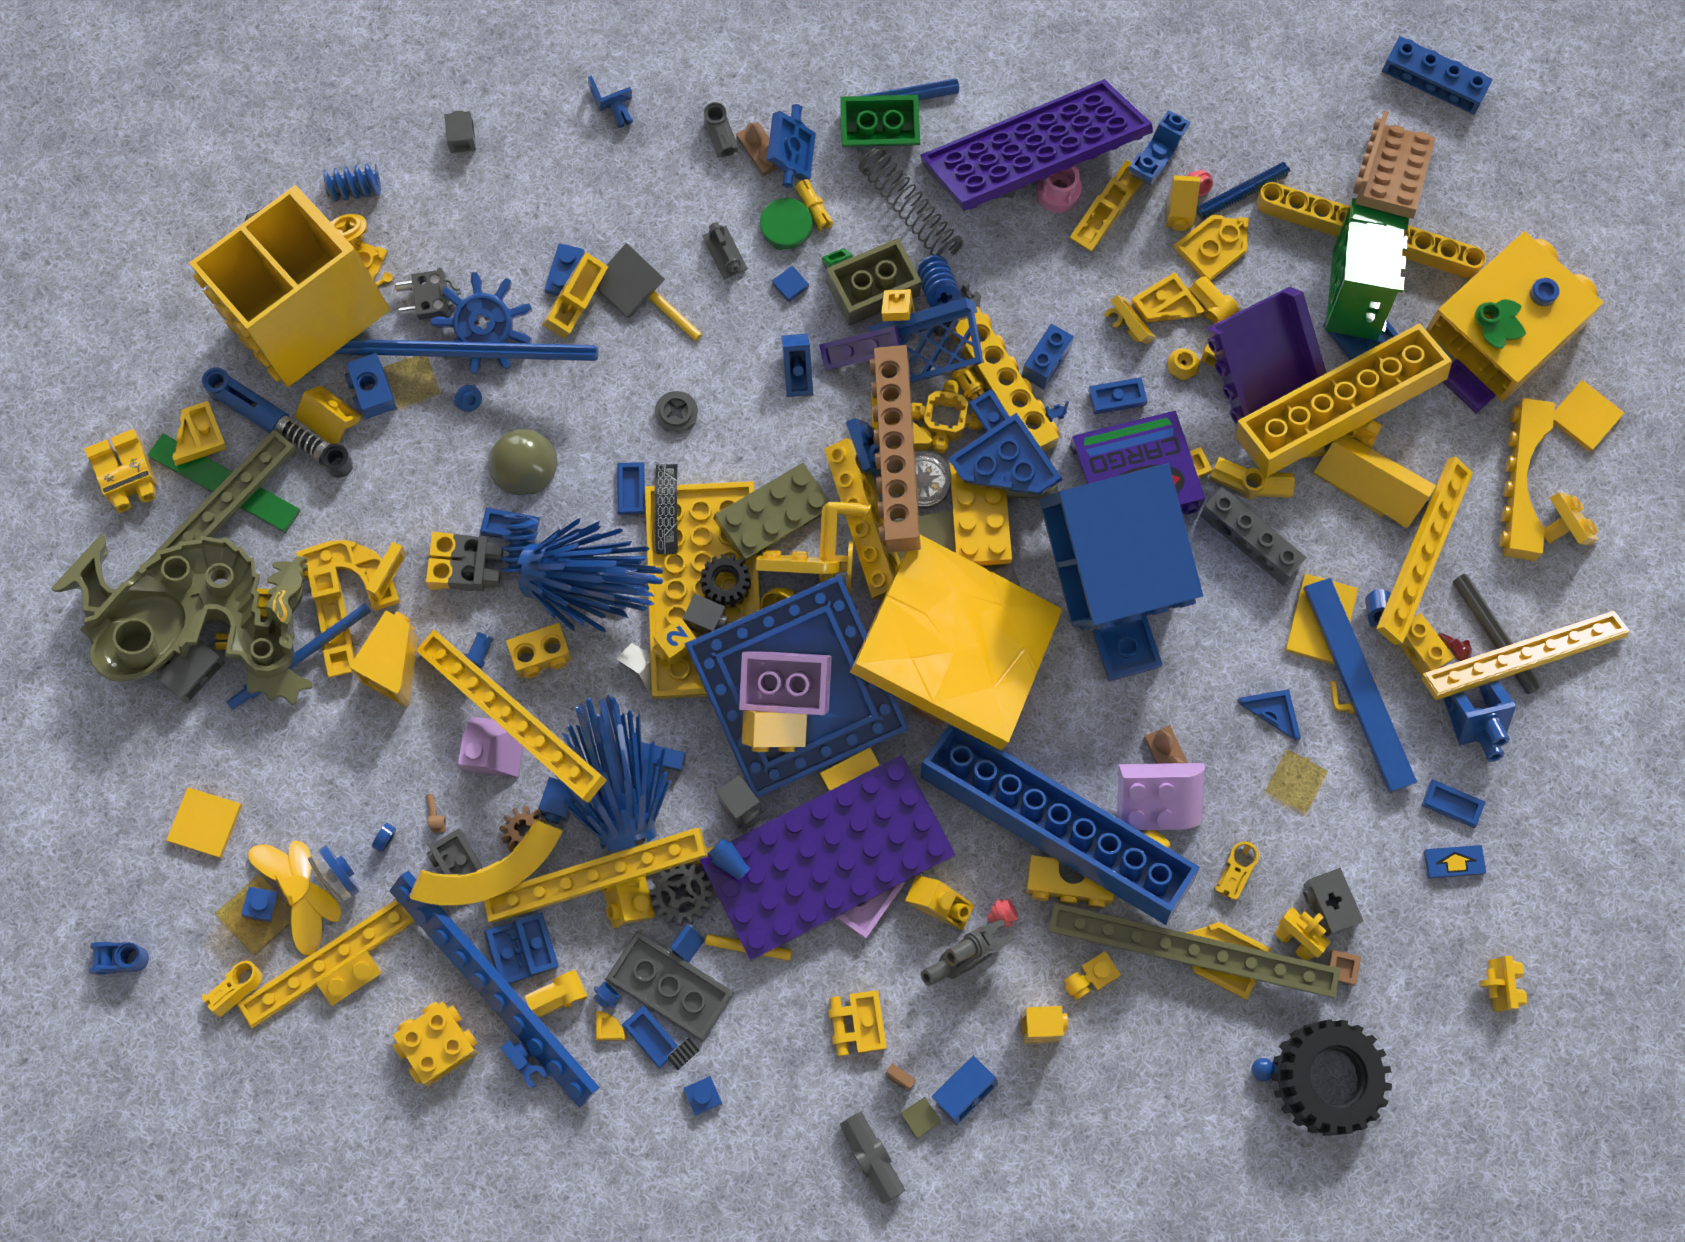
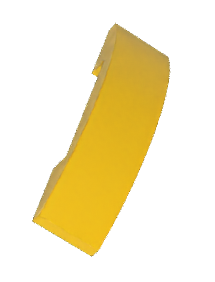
M335 566L307 572L312 598L315 600L321 634L347 616L342 588ZM350 627L324 645L323 654L329 678L353 673L349 668L355 659Z

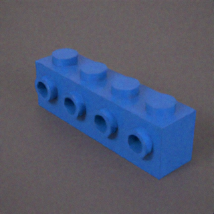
M1401 36L1398 37L1381 71L1475 115L1493 80L1482 72L1472 70L1459 61L1444 57L1435 50H1429L1416 44L1413 40L1405 39Z

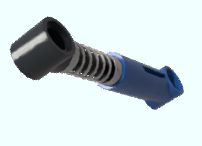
M210 368L202 376L203 387L213 400L222 402L268 433L275 429L285 439L292 442L294 446H298L300 450H304L306 454H310L312 458L316 459L320 465L326 468L331 476L342 478L351 472L353 461L343 445L330 444L327 441L322 442L320 437L315 438V434H309V430L304 431L303 426L298 427L297 422L292 423L288 413L230 377L222 368ZM224 382L222 386L214 388L217 383ZM336 458H343L341 463L337 465L332 464Z

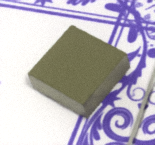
M926 1097L900 1113L916 1139L941 1123Z

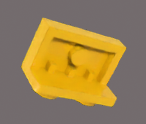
M645 876L601 890L604 893L607 904L606 914L611 921L613 929L619 928L626 923L646 921L655 917Z

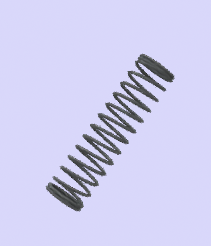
M883 146L872 149L861 159L858 169L863 175H868V181L874 183V188L880 190L882 197H887V203L893 205V211L899 212L900 219H906L905 225L912 227V233L918 234V240L924 242V247L931 249L930 253L934 256L933 248H935L936 243L946 233L952 231L941 243L946 242L953 235L954 229H948L936 239L932 247H927L926 243L930 235L939 226L945 224L935 234V236L939 235L947 227L948 222L943 221L931 230L926 239L922 240L920 234L923 232L924 227L935 217L939 216L929 228L935 226L941 219V214H936L927 220L935 211V207L931 206L916 218L913 225H909L907 220L911 217V213L921 203L927 201L917 211V213H920L928 205L929 200L923 199L918 202L922 197L923 192L921 191L910 196L916 189L915 184L906 187L910 177H904L899 180L904 170L895 171L897 162L887 165L891 160V155H886V149ZM883 150L880 157L874 162L871 170L868 169L869 167L864 168L868 160L876 152ZM889 157L887 162L879 169L883 170L878 174L875 181H872L870 175L873 174L871 173L873 169L883 159ZM895 164V167L885 176L888 178L882 187H876L880 175L887 168ZM901 172L900 176L891 183L895 185L891 188L888 195H883L882 191L886 188L884 187L895 174ZM908 179L897 191H901V193L897 196L894 203H890L889 197L898 184ZM914 186L912 191L904 197L907 200L901 209L896 210L895 204L898 203L899 197L906 190ZM920 194L910 205L915 206L910 210L907 217H902L901 212L904 210L905 205L914 196ZM933 208L930 214L922 220H927V222L919 232H915L914 226H916V222L924 213ZM960 236L952 238L937 251L936 255L941 256L949 246L951 247L948 250L953 249L950 253L952 254L951 256L955 255L963 245L962 238Z

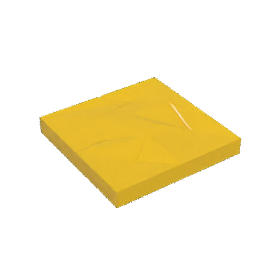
M920 535L921 550L905 551L850 673L1002 750L1009 743L1063 609Z

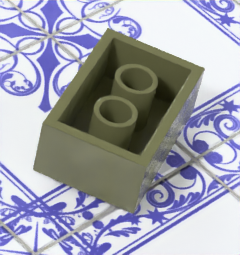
M899 238L826 268V283L848 326L882 312L884 290L911 289L912 299L920 296L922 281Z

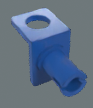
M589 76L588 86L599 110L611 109L618 128L624 127L623 123H626V125L632 124L633 119L624 103L632 98L631 88L628 87L601 97L593 77Z

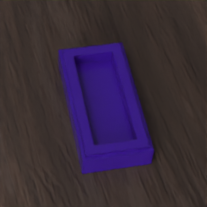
M1456 359L1451 364L1448 379L1443 381V383L1477 414L1495 398L1496 394L1459 359Z

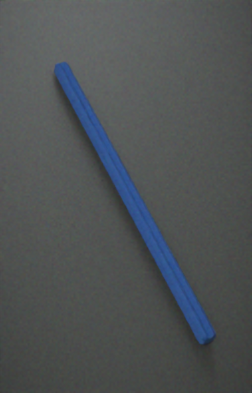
M352 339L333 353L596 361L599 356L598 347L595 345Z

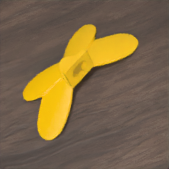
M296 840L291 842L288 855L270 845L252 847L248 852L251 864L266 877L277 881L287 902L292 906L291 930L296 948L303 955L313 954L318 949L322 940L321 917L331 922H338L341 916V908L331 894L309 881L311 874L309 848L304 843Z

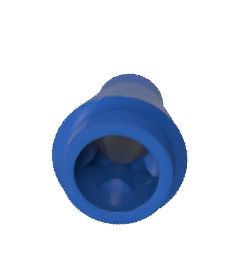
M724 838L707 854L712 859L711 863L726 871L738 881L750 870L732 842L728 843Z

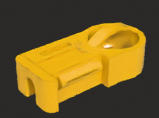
M1244 841L1232 847L1225 863L1229 866L1225 867L1217 883L1219 887L1217 885L1214 886L1216 892L1231 900L1239 898L1254 866L1259 860V851L1255 845ZM1240 846H1245L1242 853L1247 855L1250 849L1254 853V861L1248 867H1243L1234 860V853Z
M246 960L239 962L225 975L226 979L207 995L202 994L203 1001L218 1017L223 1016L260 985L262 980L261 970L252 962ZM246 970H252L249 980L239 984L240 975Z

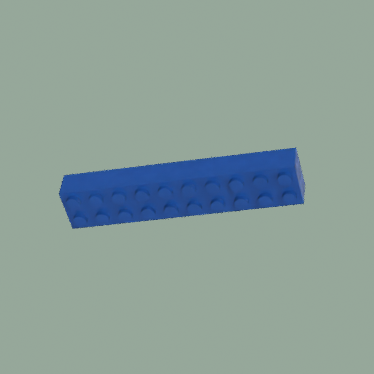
M951 724L922 762L920 778L1164 925H1167L1195 881L1200 866L1009 753L999 750Z

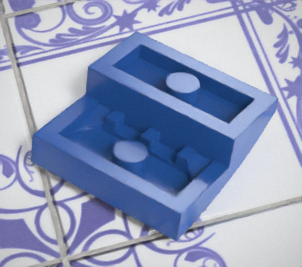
M543 912L518 918L512 923L484 931L493 966L508 984L559 967Z

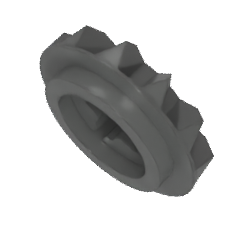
M668 392L656 403L655 417L658 424L664 427L667 432L671 430L679 433L681 430L690 429V426L696 422L698 414L697 404L685 392ZM670 404L677 410L684 408L681 411L682 419L676 415L670 416L672 414Z

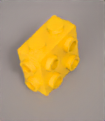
M443 1001L439 1004L434 1002L422 1010V1016L414 1021L412 1018L404 1021L397 1027L398 1032L393 1034L396 1040L393 1047L402 1060L407 1058L412 1065L408 1069L412 1078L417 1084L422 1082L427 1087L477 1054L474 1046L478 1042L469 1029L464 1032L458 1022L462 1020L459 1012L454 1005L448 1007Z

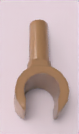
M427 794L426 799L429 808L428 824L432 832H445L446 817L445 815L437 816L433 794Z

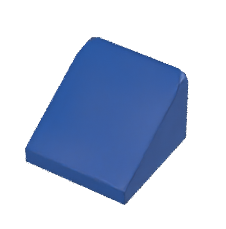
M686 925L671 945V950L689 963L705 940L690 925Z

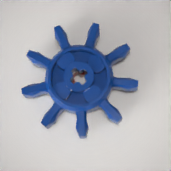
M471 272L470 282L473 287V295L461 299L453 290L447 287L442 290L446 299L456 305L457 308L452 318H431V325L437 328H453L456 339L452 342L507 343L511 339L518 343H532V339L528 335L513 330V319L526 316L532 312L531 305L521 304L515 308L508 309L503 302V299L511 289L512 281L505 278L494 295L482 292V280L477 272ZM480 318H484L485 321H489L486 323V329H482L481 326H477L480 324ZM471 358L469 367L472 374L478 373L481 367V358ZM497 358L503 368L506 370L511 368L509 359Z

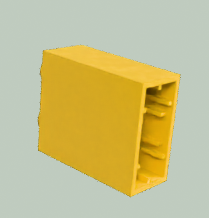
M1523 231L1436 311L1425 329L1455 359H1459L1495 393L1502 403L1587 325L1604 303L1598 297V290L1589 278L1581 274L1573 275L1558 261V253L1549 242L1543 239H1533L1526 231ZM1540 278H1550L1559 287V296L1549 306L1537 305L1530 297L1532 285ZM1503 299H1508L1522 306L1515 317L1524 327L1526 335L1516 340H1506L1503 349H1498L1491 346L1484 339L1482 327L1475 320V311L1483 303H1497ZM1484 314L1486 318L1492 320L1489 314Z

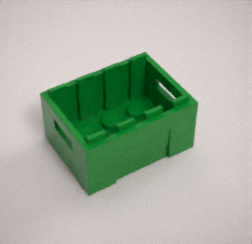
M1352 198L1333 248L1325 331L1378 340L1380 333L1385 334L1387 317L1398 292H1403L1404 277H1400V273L1405 270L1406 257L1402 256V251L1407 249L1408 236L1403 234L1404 230H1408L1409 218L1355 204L1356 198Z

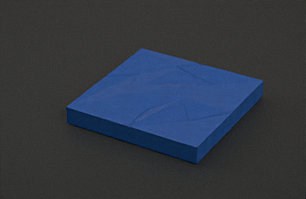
M837 575L685 643L748 787L757 798L909 730L893 694L850 673L867 633L841 575ZM742 652H780L832 656L829 712L825 715L807 714L805 747H795V752L778 751V747H769V752L752 751L751 746L742 744L743 710H739Z

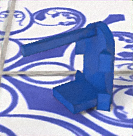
M1066 401L1065 407L1057 404L1054 405L1055 408L1049 409L1046 406L1045 415L1049 422H1052V419L1057 417L1059 419L1064 418L1069 401Z

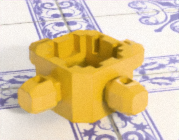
M946 380L942 391H935L928 396L927 406H922L923 403H912V417L917 421L924 419L923 427L931 433L933 437L932 448L936 453H945L949 440L956 441L963 436L964 427H969L968 430L982 429V425L974 412L967 414L968 401L963 395L958 394L957 381ZM940 404L949 408L956 407V410L960 411L958 425H953L952 429L948 428L947 425L939 424V426H935V422L931 421L934 406L938 407Z

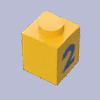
M679 618L653 636L655 643L653 650L661 661L666 659L670 665H673L689 654L685 643L696 639V637L682 618Z

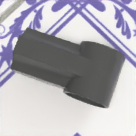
M718 102L709 103L704 109V126L709 133L717 158L733 155L738 152V146L727 118L726 108ZM713 116H718L721 119L718 121H713L710 118Z

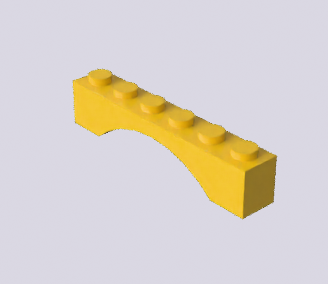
M1522 398L1518 405L1514 406L1511 410L1510 422L1514 423V431H1511L1509 434L1508 447H1512V455L1508 457L1506 462V472H1510V478L1504 486V497H1508L1507 506L1503 508L1501 516L1502 522H1506L1505 531H1502L1499 539V546L1503 547V556L1536 561L1543 554L1545 527L1537 517L1531 504L1527 473L1535 447L1553 428L1555 403Z

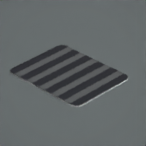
M687 1038L667 1058L679 1070L700 1050L690 1038Z

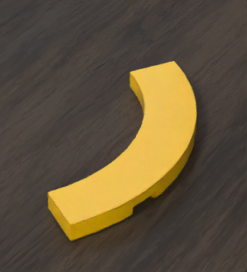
M534 819L529 831L513 849L514 851L500 862L497 861L474 873L465 875L438 874L420 870L409 897L410 899L429 904L463 905L484 901L500 895L525 880L544 862L555 847L563 831L560 828Z

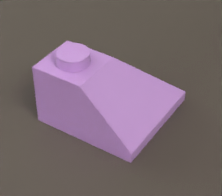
M471 717L462 736L458 765L463 772L518 777L523 746L493 719Z

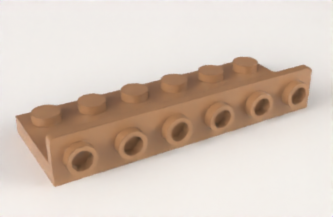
M1384 111L1382 118H1376L1357 177L1353 193L1358 194L1355 204L1414 219L1435 137H1431L1425 132H1411L1398 125H1385L1389 112Z

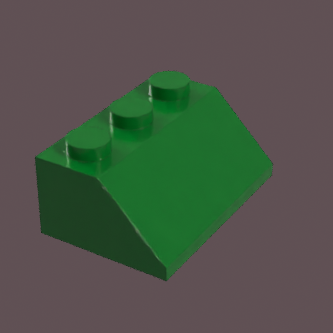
M918 95L840 97L842 147L920 145Z

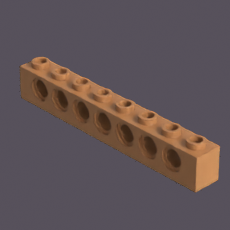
M907 345L874 348L875 359H870L871 375H876V382H871L872 397L877 398V405H873L872 408L874 422L879 424V429H874L875 446L880 445V453H875L876 469H881V477H877L876 480L878 494L882 493L883 501H878L879 518H884V526H879L880 542H886L888 553L921 550ZM889 399H896L895 401L888 402ZM892 422H897L896 425H888ZM892 446H899L897 449H889ZM893 470H901L899 473H891ZM895 494H902L899 498L892 497ZM898 518L904 519L902 522L899 523L893 522L895 519Z

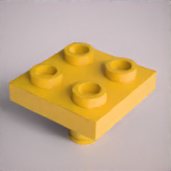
M1557 492L1549 497L1561 515L1560 519L1545 527L1544 537L1550 544L1570 531L1578 544L1589 546L1599 540L1596 536V533L1599 532L1598 528L1590 518L1586 519L1581 512L1584 507L1576 496L1572 497L1570 494Z

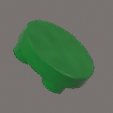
M792 198L777 199L769 203L762 211L760 230L764 239L775 249L796 248L811 236L812 216L809 209L798 200Z

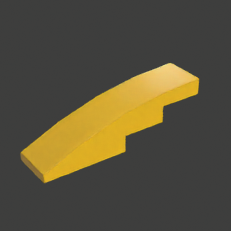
M1127 159L1115 177L1111 178L1101 195L1096 197L1070 236L1072 241L1090 252L1095 249L1143 184L1142 181L1129 175L1128 169L1131 162Z

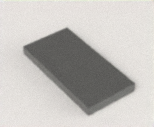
M636 931L605 978L607 982L701 1042L704 1041L734 994L726 986L639 931Z

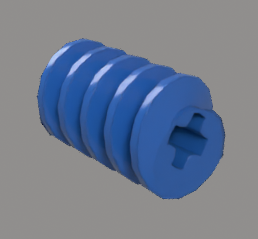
M366 163L364 172H361L358 165H355L354 173H351L348 167L345 166L343 175H340L337 168H334L333 176H330L326 169L323 170L327 196L329 198L330 195L334 202L339 201L340 194L345 201L349 200L350 192L354 199H359L361 191L366 198L370 197L371 189L375 196H380L381 194L380 176L376 164L375 170H371L369 164Z
M937 255L929 256L919 264L917 274L922 281L921 286L930 307L961 299V293L945 258Z
M505 514L503 517L510 519L511 523L503 525V528L509 530L510 534L502 536V539L509 541L510 545L501 548V550L509 552V556L502 557L501 561L509 565L500 570L508 573H521L522 564H517L518 559L527 545L537 544L531 538L537 537L538 532L531 528L537 526L538 521L526 515Z

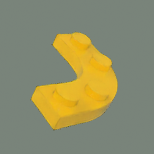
M347 540L328 541L296 552L297 557L307 558L308 571L303 572L305 580L309 579L307 573L309 571L335 566L336 570L354 572L363 580L365 587H367L382 561V558L372 549L370 550L356 542ZM392 580L380 602L371 598L368 594L374 611L401 603L394 580Z

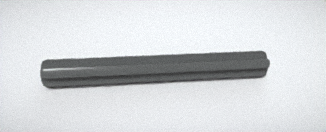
M1467 574L1458 576L1453 581V584L1495 647L1499 649L1512 645L1513 642ZM1531 669L1514 674L1527 694H1531L1541 687L1540 682Z

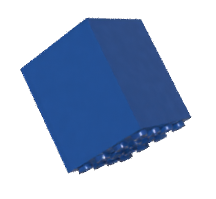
M1169 463L1066 489L1039 498L1072 626H1080L1081 630H1100L1115 626L1114 623L1130 622L1141 619L1142 615H1156L1168 612L1169 608H1182L1196 604L1195 598L1203 597Z

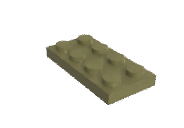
M801 463L716 513L713 519L743 562H746L822 516L823 506L831 501L805 464Z

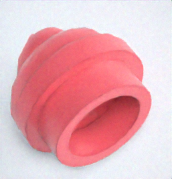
M1199 170L1190 172L1187 175L1200 177L1198 196H1204L1211 190L1213 180L1208 172Z
M1009 898L995 901V904L991 907V912L987 916L988 922L993 923L1003 919L1005 923L1003 927H1009L1013 925V921L1018 920L1016 909Z

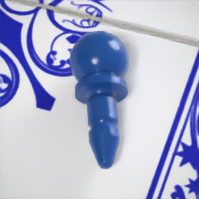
M1259 1058L1252 1064L1251 1071L1257 1080L1265 1082L1271 1079L1272 1073H1277L1278 1065L1267 1058Z

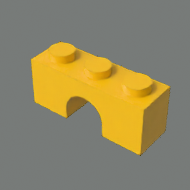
M1031 855L1025 894H1031V899L1048 901L1049 897L1060 898V903L1067 905H1076L1077 901L1088 902V907L1095 909H1105L1106 905H1111L1113 902V893L1085 876L1083 881L1076 884L1064 881L1059 874L1060 861L1055 858Z

